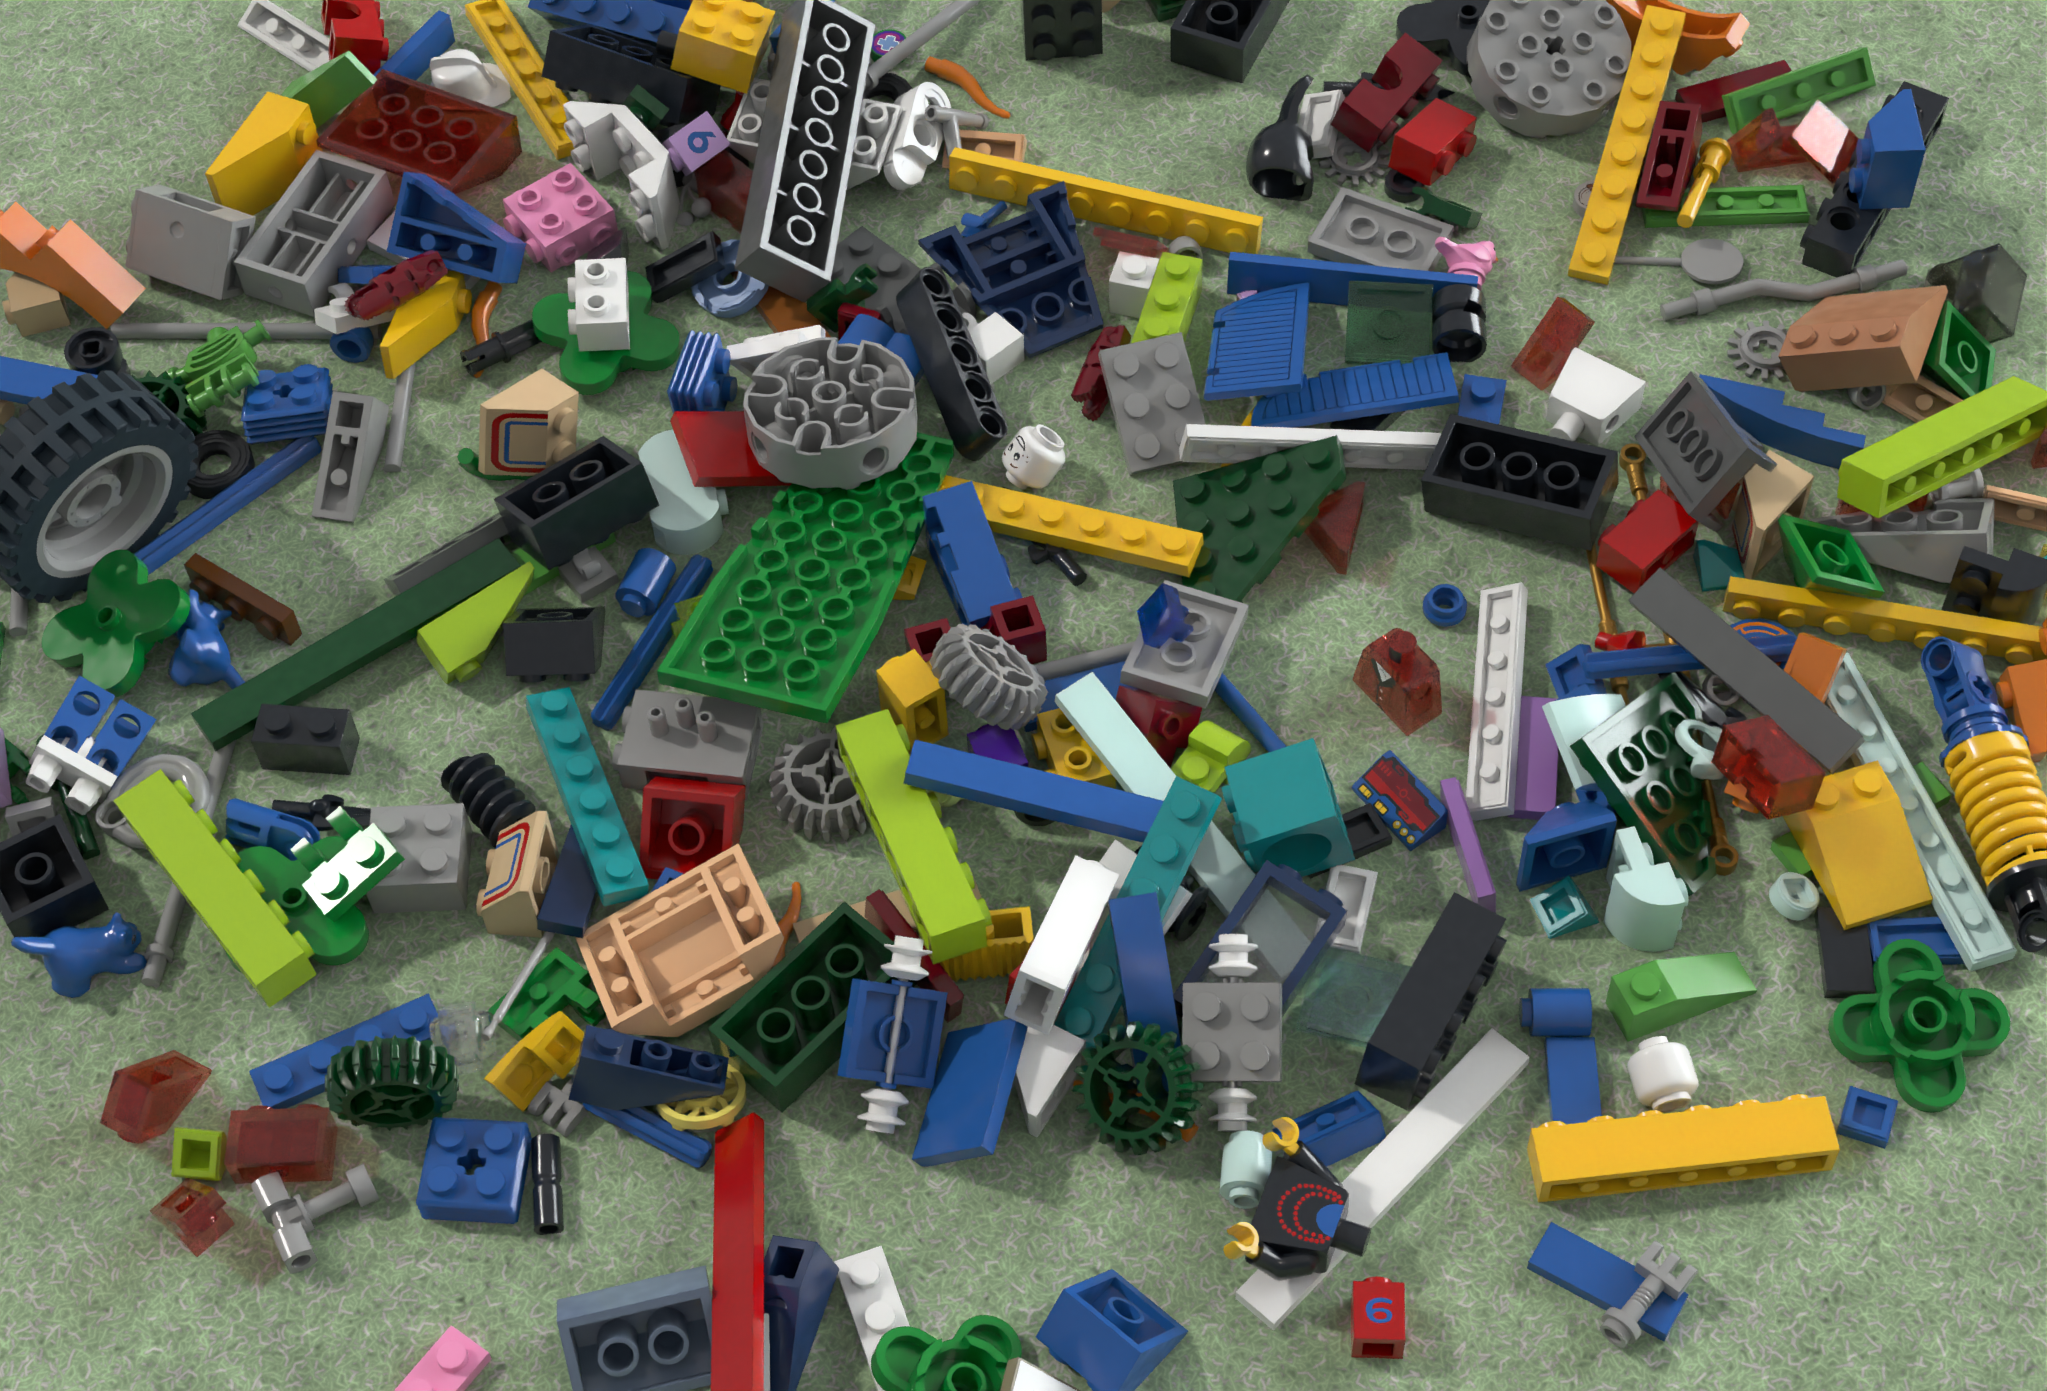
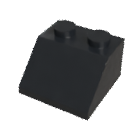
M605 606L517 609L503 623L506 676H519V681L525 683L545 681L546 675H563L565 681L589 680L590 674H595L601 667Z

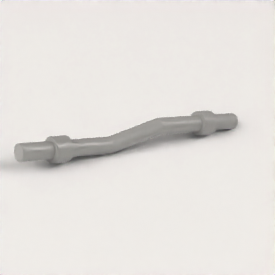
M1903 259L1876 267L1868 264L1854 268L1851 274L1811 285L1756 278L1712 291L1709 288L1693 291L1690 293V297L1660 305V313L1664 321L1692 313L1700 316L1714 312L1717 306L1756 295L1812 302L1855 289L1858 292L1874 289L1880 282L1907 275V266Z

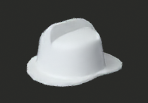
M455 49L439 57H433L430 60L432 82L426 97L430 103L438 107L494 108L506 103L511 98L510 85L498 65L481 63L473 52L466 49Z

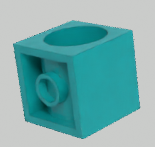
M1314 738L1224 767L1229 785L1223 786L1222 792L1230 814L1233 813L1236 824L1232 825L1233 833L1240 852H1244L1247 865L1254 873L1259 872L1266 860L1277 867L1279 864H1285L1297 871L1302 877L1355 860L1333 783Z

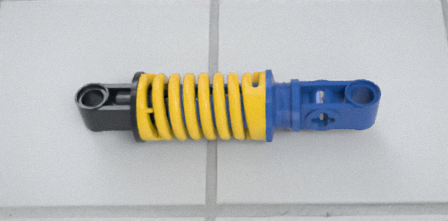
M1935 637L1926 644L1922 651L1921 666L1926 674L1934 697L1935 709L1943 723L1941 731L1944 740L1948 744L1940 753L1939 762L1947 775L1950 776L1949 783L1953 792H1955V801L1960 808V815L1965 823L1971 847L1976 853L1975 858L1981 868V876L1987 887L1986 897L1994 909L2009 912L2020 947L2027 952L2047 958V797L2042 791V783L2039 777L2036 776L2037 770L2031 759L2028 738L2023 734L2022 728L2011 724L2008 725L2006 712L1998 705L1997 693L1989 680L1981 653L1977 649L1946 637Z

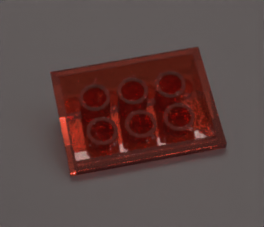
M384 69L375 76L378 80L374 85L354 99L316 140L317 147L403 177L404 172L426 174L453 194H458L502 176L522 153L516 115Z

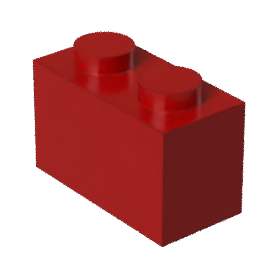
M1435 98L1395 134L1388 167L1430 187L1439 177L1448 175L1454 164L1462 156L1467 157L1472 152L1477 140V136L1474 134L1477 117Z
M1658 489L1645 501L1640 499L1634 503L1628 511L1626 518L1617 526L1611 524L1603 531L1597 543L1600 548L1596 566L1635 593L1659 568L1665 571L1694 545L1699 522L1689 516L1682 505Z

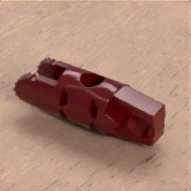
M430 250L400 262L369 280V284L357 290L354 295L351 294L350 297H347L348 299L344 305L346 307L345 311L355 318L369 321L374 316L377 317L384 312L389 313L424 293L448 273L442 257L438 251Z
M1125 325L1105 327L1102 330L1098 339L1091 346L1073 387L1071 397L1077 403L1083 402L1082 414L1088 420H1092V422L1101 417L1109 401L1098 353L1103 349L1130 344L1131 335Z

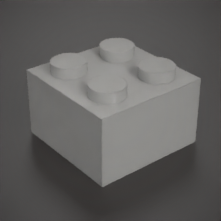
M464 804L371 807L369 826L375 823L405 858L402 863L367 893L373 912L398 913L466 910L472 828Z

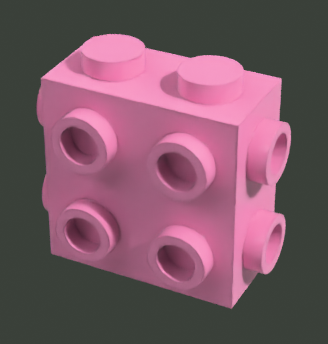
M572 163L551 172L540 180L503 199L506 212L503 223L506 230L517 238L520 237L526 243L525 249L534 263L541 261L550 272L562 266L573 264L578 257L597 247L618 231L614 209Z

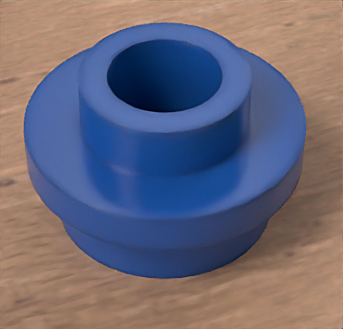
M1440 584L1426 594L1422 609L1425 617L1431 623L1448 627L1456 625L1464 619L1467 612V601L1457 587L1450 584ZM1447 605L1451 607V609H1442L1438 606Z

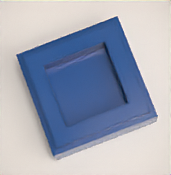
M1850 1086L1836 1134L1885 1149L1898 1100Z

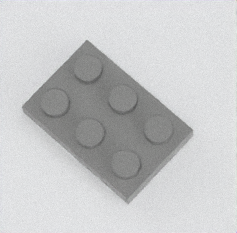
M1341 187L1308 240L1307 252L1333 262L1433 271L1442 256L1435 247V241L1438 237H1445L1451 241L1454 226Z
M1182 332L1100 350L1098 357L1129 475L1186 463L1180 461L1179 447L1186 424H1206Z
M1164 580L1121 670L1120 683L1206 709L1247 619L1249 605Z

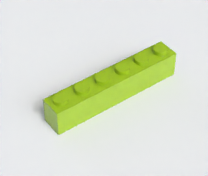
M2012 376L1843 458L1838 471L1837 498L1876 518H1880L2046 435L2047 391Z
M885 709L836 725L840 757L921 939L924 940L925 948L932 951L929 957L933 965L987 947L986 927L992 925L990 912L983 898L976 900L972 889H975V883L967 862L959 864L955 855L958 853V845L951 827L943 828L939 819L942 818V811L936 794L934 792L927 793L923 788L903 784L910 759L908 753L910 742L903 724L895 725L889 710Z
M159 769L113 800L127 824L269 1008L317 975L308 959L315 953L299 930L291 935L284 927L290 923L284 911L274 899L267 904L260 895L266 892L259 879L251 869L244 873L240 871L237 867V864L242 861L240 856L226 838L218 843L213 834L218 832V829L203 808L195 813L189 806L195 800L180 779L171 783L164 772Z

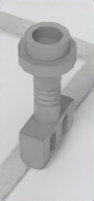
M572 1079L566 1083L562 1090L546 1082L528 1106V1112L538 1117L551 1103L542 1119L550 1127H553L563 1114L566 1113L557 1127V1132L565 1137H568L588 1114L583 1105L576 1101L568 1100Z
M1656 1240L1652 1242L1640 1257L1634 1269L1645 1280L1621 1310L1609 1307L1602 1316L1601 1333L1609 1342L1623 1348L1628 1343L1634 1344L1642 1333L1637 1322L1662 1291L1677 1301L1698 1272V1269L1688 1264L1678 1278L1675 1277L1672 1272L1679 1264L1681 1257L1673 1252L1669 1254L1661 1266L1658 1265L1655 1260L1661 1255L1664 1246Z

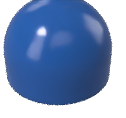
M357 327L340 334L333 333L330 339V347L335 355L344 361L352 363L366 361L374 345V337L369 327Z

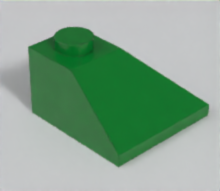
M1947 300L1944 302L1921 371L1950 393L1965 400L1992 386L1996 349Z
M1784 514L1777 520L1784 558L1794 575V582L1797 587L1862 598H1881L1885 593L1849 530Z

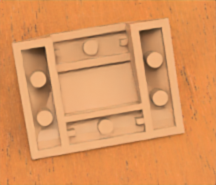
M739 844L588 927L583 938L575 937L611 1028L624 1034L679 1037L729 1009L771 970L784 940V936Z

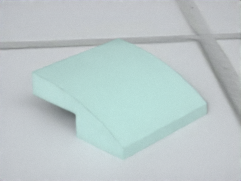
M1595 694L1571 697L1548 702L1542 706L1575 790L1601 791L1588 771L1582 767L1570 745L1624 708L1626 705L1621 694Z

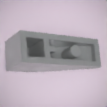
M333 391L312 517L354 523L383 447L389 406L374 396Z

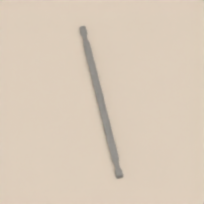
M547 931L544 933L495 1012L492 1022L482 1033L481 1037L484 1040L489 1041L493 1036L497 1024L504 1018L555 933Z

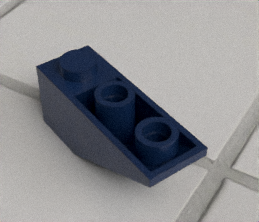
M586 1025L574 1067L568 1100L612 1110H623L723 1095L729 1058L715 1055L708 1051L693 1050L667 1044L660 1040H650L620 1033L612 1029H602Z
M773 1235L764 1258V1313L769 1314L770 1391H796L839 1272V1267L815 1241Z

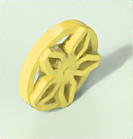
M728 1064L726 1077L729 1079H726L723 1095L657 1104L656 1108L662 1118L669 1122L672 1128L679 1131H684L685 1129H709L719 1125L726 1127L734 1121V1117L742 1110L746 1102L745 1080L738 1070ZM667 1105L675 1107V1111L669 1108ZM713 1108H716V1109H718V1110H720V1111L716 1112V1111H714V1110H712V1109H713ZM689 1110L692 1111V1112L689 1113L688 1115H684V1114L687 1113Z

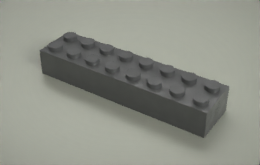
M796 0L783 14L734 268L804 303L831 281L875 24L831 0Z

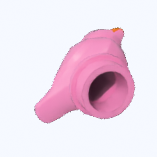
M1438 237L1435 241L1436 249L1446 259L1449 267L1447 273L1478 276L1477 289L1481 291L1486 279L1485 276L1493 267L1492 263L1498 262L1493 242L1481 241L1476 244H1456L1445 237Z

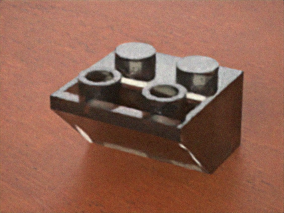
M1998 243L1982 250H1975L1968 255L1947 263L1937 264L1933 268L1928 269L1924 287L1946 285L1948 293L1945 301L1948 300L1991 344L2014 336L2027 274L2002 245Z

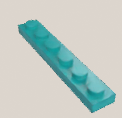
M570 687L526 695V709L603 907L644 897L649 893L648 881Z
M1176 776L1116 898L1156 892L1162 922L1222 798ZM1109 914L1054 1024L1085 1040L1086 1048H1096L1093 1038L1097 1034L1108 1033L1123 1000Z

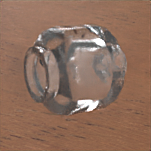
M476 1001L461 1002L439 1008V1016L435 1017L429 1025L431 1040L434 1046L445 1047L447 1054L454 1056L457 1075L484 1069L483 1060L493 1056L497 1048L494 1034L489 1041L481 1037L485 1028L492 1022L489 1011L484 1008H477Z

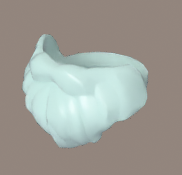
M1689 719L1683 720L1675 729V737L1678 744L1685 752L1694 757L1690 768L1692 776L1696 778L1722 779L1727 770L1737 766L1745 752V735L1741 727L1730 735L1717 726L1711 727L1701 721ZM1694 728L1704 732L1703 745L1705 748L1694 742L1688 733V729Z

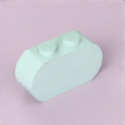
M668 430L654 435L643 444L638 454L659 502L658 507L649 511L656 544L663 550L673 554L690 555L702 552L714 545L723 534L724 529L721 515L729 514L725 489L716 490V487H694L674 431Z

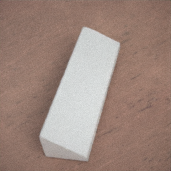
M252 0L237 25L309 72L330 61L328 55L330 38L269 0Z

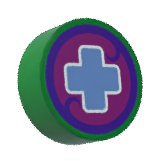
M892 29L875 33L870 53L871 59L874 62L906 39V36Z

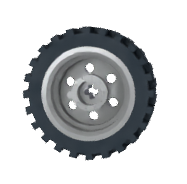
M100 371L97 378L93 377L90 373L77 376L74 384L68 385L65 381L52 387V394L44 399L37 396L27 403L29 409L20 417L12 416L4 424L7 429L0 436V577L24 599L32 600L34 598L38 603H50L52 598L55 597L59 602L71 600L75 592L81 590L86 592L91 570L103 556L115 550H128L133 554L159 536L158 533L167 522L172 523L179 513L176 510L177 505L188 497L191 488L187 485V482L195 477L197 465L192 462L193 459L198 457V446L192 442L195 440L193 432L142 383L123 372L117 376L113 371Z

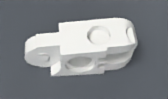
M924 82L900 95L893 103L902 106V113L883 166L887 181L897 190L912 188L921 183L927 165L936 161L944 139L942 123L928 121L925 118V109L929 106L928 99L930 105L951 108L946 93L932 82Z

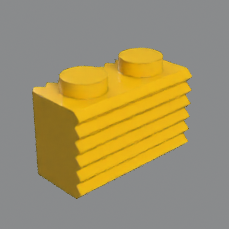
M1030 906L989 910L992 925L986 927L987 947L940 962L951 979L957 982L960 978L966 981L969 977L976 980L979 976L985 979L988 975L995 978L998 974L1002 977L1007 973L1011 974L1025 959L1034 941Z

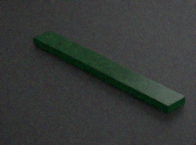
M498 538L191 713L192 718L216 752L254 730L261 704L298 705L416 637L419 629L518 569L521 565Z

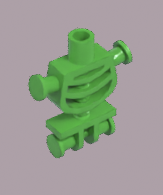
M259 319L254 321L256 326L244 334L238 326L230 330L223 327L211 329L207 334V343L188 353L184 367L180 369L172 367L168 370V374L172 379L181 376L183 381L186 382L185 389L189 393L186 399L197 417L204 416V410L213 405L218 408L225 404L224 395L229 393L235 399L241 396V389L250 384L254 387L259 385L257 378L259 372L254 367L257 354L253 347L265 339L268 342L273 340Z

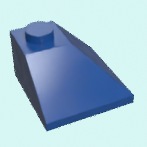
M1592 800L1575 804L1573 802H1566L1547 811L1524 837L1516 881L1519 892L1557 882L1567 876L1575 877L1607 868L1617 823L1614 812Z

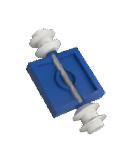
M895 935L894 945L884 944L893 954L891 962L881 965V969L888 976L899 978L898 980L892 979L891 984L852 978L837 1075L876 1081V1086L882 1087L870 1088L861 1093V1097L869 1102L868 1112L857 1115V1118L867 1120L866 1130L894 1134L895 1125L906 1124L897 1117L898 1107L908 1104L909 1100L901 1092L891 1090L896 1089L897 1084L933 1089L948 993L912 987L913 982H908V979L918 981L929 975V972L920 967L921 957L931 954L932 951L923 950L924 940Z

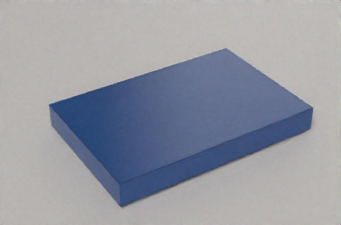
M1005 1019L948 1032L913 1153V1161L920 1166L928 1167L994 1154L1028 1026L1013 1019Z

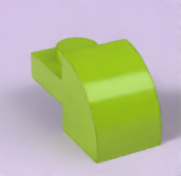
M1206 720L1190 733L1188 747L1171 770L1177 777L1215 793L1222 783L1228 784L1224 767L1246 760L1251 753V745L1247 740Z

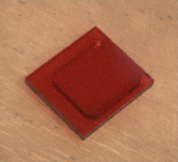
M1817 99L1789 135L1787 141L1823 176L1834 184L1841 171H1845L1848 167L1859 138Z
M1094 227L1093 235L1101 240L1100 246L1114 253L1122 251L1156 258V255H1161L1162 251H1169V248L1157 240Z

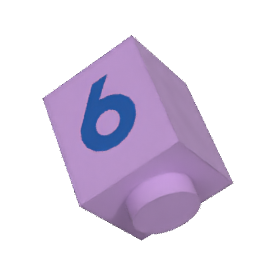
M707 111L662 143L669 151L672 168L676 172L682 170L685 176H688L731 145Z

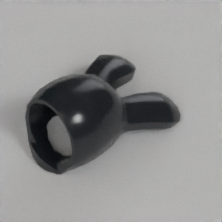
M1308 74L1291 86L1282 104L1277 122L1262 128L1249 147L1246 161L1247 180L1253 190L1264 197L1306 201L1312 196L1314 176L1309 163L1314 157L1312 139L1308 133L1299 127L1297 122L1300 114L1299 106L1306 90L1314 79ZM1297 176L1303 181L1302 185L1296 184Z

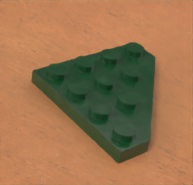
M1331 436L1174 480L1173 489L1177 528L1203 533L1204 541L1190 577L1182 576L1183 586L1243 603L1242 599L1254 584L1261 585L1282 559L1280 552L1293 536L1299 538L1320 511L1317 507L1331 490L1336 492L1345 482L1346 472L1343 449L1338 436Z
M1673 672L1570 745V748L1628 828L1635 826L1641 843H1648L1653 854L1654 865L1669 862L1676 879L1681 878L1684 881L1689 897L1717 874L1715 858L1708 856L1707 838L1713 834L1710 802L1704 800L1702 794V782L1706 779L1692 776L1690 767L1694 757L1684 751L1675 737V729L1683 720L1692 719L1703 722L1702 710L1677 674ZM1688 729L1690 737L1698 744L1697 729Z

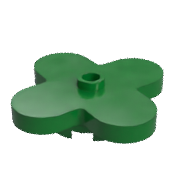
M627 271L630 349L579 351L577 334L569 335L568 309H576V302L569 303L567 293H556L546 296L533 309L532 320L536 336L548 345L564 349L559 360L561 380L581 395H594L607 390L615 382L620 372H624L631 367L632 370L640 369L644 371L666 369L674 364L680 355V336L676 327L667 320L648 315L652 307L651 285L644 276L637 272Z
M128 550L112 551L103 556L91 570L88 578L86 601L62 610L47 624L41 641L43 652L62 667H75L83 664V678L115 695V698L128 692L139 680L144 665L149 661L144 656L152 649L155 642L158 641L162 644L165 638L174 634L184 624L190 611V598L187 592L172 580L157 579L148 582V569L145 563Z
M331 836L315 842L312 846L316 850L319 849L330 861L348 843L341 836ZM254 846L238 853L242 861L237 864V867L242 873L248 869L252 870L266 890V892L260 895L266 904L273 899L278 903L290 921L284 927L291 935L298 930L315 953L311 956L314 960L330 966L342 965L354 960L364 951L369 940V929L362 912L353 905L335 922L329 919L302 886L313 875L298 859L291 861L275 849L266 846ZM227 954V957L232 966L237 971L242 973L240 969L236 966V964L233 962V960L230 958V956Z
M1913 939L1896 940L1888 944L1875 961L1873 976L1877 993L1858 994L1844 999L1830 1017L1828 1025L1829 1036L1834 1047L1850 1060L1862 1063L1889 1062L1892 1065L1897 1090L1908 1105L1923 1112H1941L1952 1107L1965 1090L1966 1073L1962 1057L1985 1056L1994 1052L2009 1034L2011 1025L2009 1012L1998 997L1986 990L1977 988L1955 989L1952 984L1946 982L1942 963L1938 955L1926 944Z
M978 1315L969 1318L960 1326L953 1339L942 1342V1338L937 1340L918 1328L902 1326L889 1330L881 1337L872 1354L871 1369L876 1382L885 1391H1000L1007 1362L1013 1358H1021L1022 1346L1017 1333L1008 1323L990 1315Z

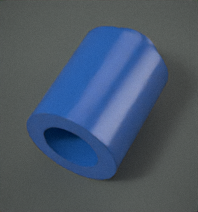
M652 548L639 549L615 593L616 600L620 604L621 609L633 617L653 615L676 572L675 563L658 550Z
M1530 988L1528 998H1520V1026L1529 1027L1531 1037H1589L1592 1028V1002L1589 988Z

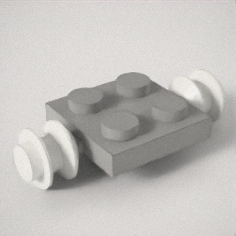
M1221 934L1219 935V943L1209 944V948L1219 952V962L1209 966V970L1218 977H1222L1223 983H1183L1182 1045L1191 1047L1189 1055L1184 1058L1186 1064L1197 1062L1201 1065L1197 1072L1190 1073L1192 1082H1222L1223 1087H1228L1217 1089L1208 1096V1099L1218 1104V1114L1208 1118V1121L1218 1122V1131L1237 1132L1247 1130V1122H1257L1256 1118L1247 1114V1104L1257 1100V1096L1248 1089L1238 1088L1242 1087V1082H1282V984L1280 982L1243 983L1242 978H1246L1258 970L1257 966L1248 962V952L1257 949L1258 945L1248 943V935Z

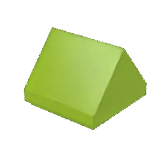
M182 1127L174 1128L171 1177L220 1181L232 1150L225 1132Z

